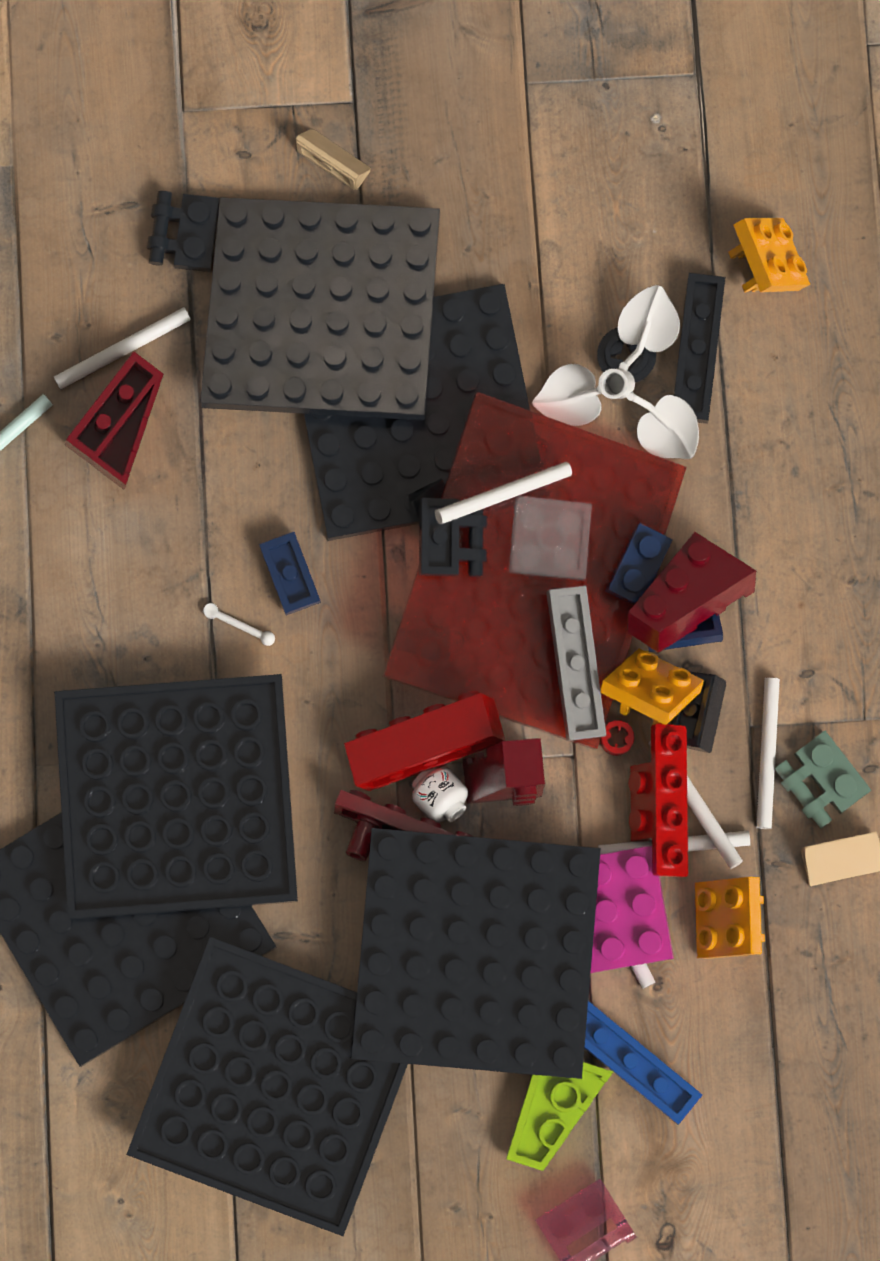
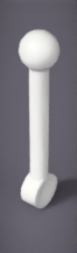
M213 603L205 605L203 609L208 619L218 618L261 639L262 644L270 646L275 642V635L272 632H262L220 612Z

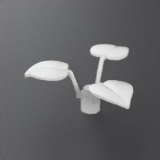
M655 285L644 289L635 295L622 310L618 320L619 337L626 344L637 345V348L624 362L620 363L619 369H608L603 372L599 378V385L595 388V376L589 369L579 364L564 365L549 376L539 394L534 398L533 406L553 421L570 426H582L592 422L599 416L601 402L597 396L598 394L602 393L610 399L627 398L629 401H633L649 411V413L640 418L637 426L638 440L646 451L661 458L691 459L695 455L699 441L698 422L691 406L680 397L666 395L654 407L650 402L633 393L635 380L632 374L627 371L628 367L643 352L644 347L652 352H660L670 347L677 339L680 320L675 307L663 287Z

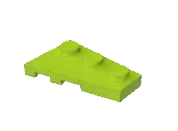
M583 1062L582 1079L531 1075L506 1160L544 1171L571 1130L591 1105L593 1099L613 1074V1071Z

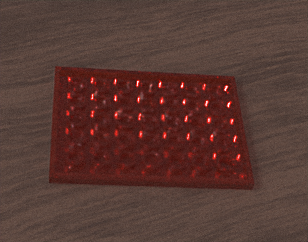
M477 392L474 396L441 499H459L461 501L564 462H568L571 466L572 475L483 509V515L487 516V528L483 529V549L487 550V562L483 563V577H468V562L459 561L458 576L419 575L418 566L382 677L455 702L458 701L457 697L463 693L479 691V693L494 699L499 717L566 740L547 591L586 586L601 691L603 680L626 660L633 638L632 635L628 634V612L633 605L609 594L605 590L638 523L663 535L666 534L687 467ZM459 528V548H468L467 528ZM601 693L604 721L606 723L613 699ZM601 737L570 742L595 750L598 748Z

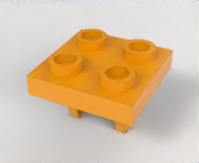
M744 218L733 224L741 244L728 251L731 259L736 257L741 259L746 256L754 278L741 285L744 293L750 290L752 292L758 290L760 292L800 291L810 285L806 275V264L798 255L793 243V232L784 218Z
M638 648L603 680L600 693L620 702L619 713L625 716L629 714L631 708L652 718L653 724L667 725L701 692L704 680L691 674L684 668L676 667L658 658L652 652Z
M760 877L695 882L697 959L762 954V942H765V934H761L760 904H764V896H760Z

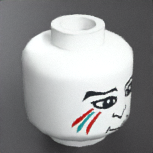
M435 767L421 772L413 781L412 800L427 818L436 822L446 819L449 822H453L466 810L464 803L468 796V789L450 769Z

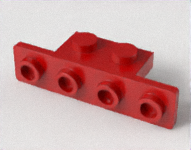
M653 724L651 726V762L630 766L628 786L631 794V813L629 815L631 841H652V873L654 876L687 877V729L682 725Z

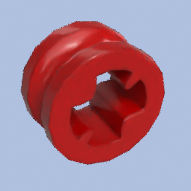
M621 720L609 722L605 726L607 736L600 737L602 748L613 756L626 754L634 743L632 727ZM617 728L619 733L620 729H622L627 734L623 740L624 747L617 748V743L612 747L608 743L611 737L610 730Z

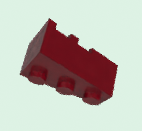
M133 352L65 441L66 447L123 490L126 487L164 375L136 352Z
M694 532L628 612V634L659 653L696 630L697 625L714 614L717 616L726 611L728 605L742 596L746 598L754 593L757 571Z
M541 738L502 741L486 748V757H484V752H478L474 754V758L467 757L463 759L465 786L468 789L467 804L512 800L513 806L535 804L536 798L542 797L545 777Z

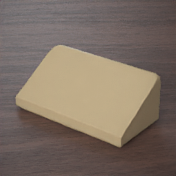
M313 129L299 134L296 138L298 153L353 190H357L370 173L371 168Z
M877 831L811 845L801 849L809 887L880 871V843Z

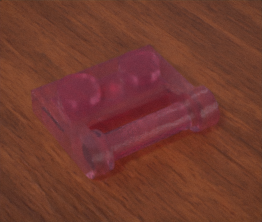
M600 1178L535 1220L560 1261H595L624 1241L628 1244L637 1238ZM610 1218L617 1227L616 1229L574 1256L570 1255L566 1248L568 1245Z

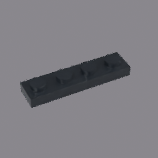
M689 273L674 396L680 397L691 406L698 423L708 424L726 277Z

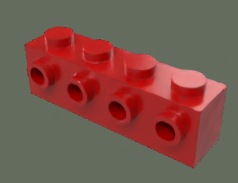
M470 691L457 697L458 701L449 705H431L423 710L424 714L414 718L410 716L399 717L390 721V726L379 731L377 729H368L355 735L356 739L344 743L355 786L372 791L506 741L494 699L479 693V691Z

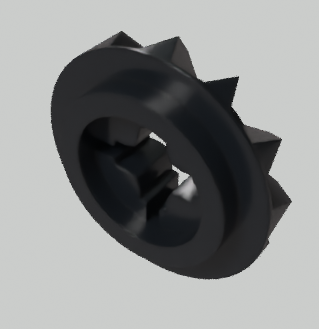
M618 327L609 331L599 343L597 361L602 373L608 369H619L620 363L624 362L622 359L612 358L620 355L624 346L623 341L619 337ZM626 344L629 347L630 353H633L637 348V345ZM644 347L642 355L630 365L627 371L632 374L635 383L645 380L654 369L656 352L649 351Z

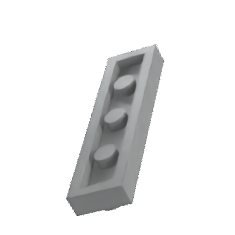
M586 586L548 590L547 600L566 741L607 736Z

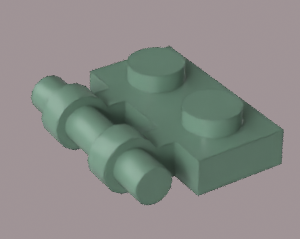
M826 730L794 754L803 765L800 769L794 771L787 760L775 768L776 772L783 779L781 782L782 786L787 792L790 790L804 807L802 812L808 819L812 817L820 829L832 821L824 809L829 803H832L841 814L871 791L870 787ZM809 776L813 778L823 791V794L818 798H815L803 782Z

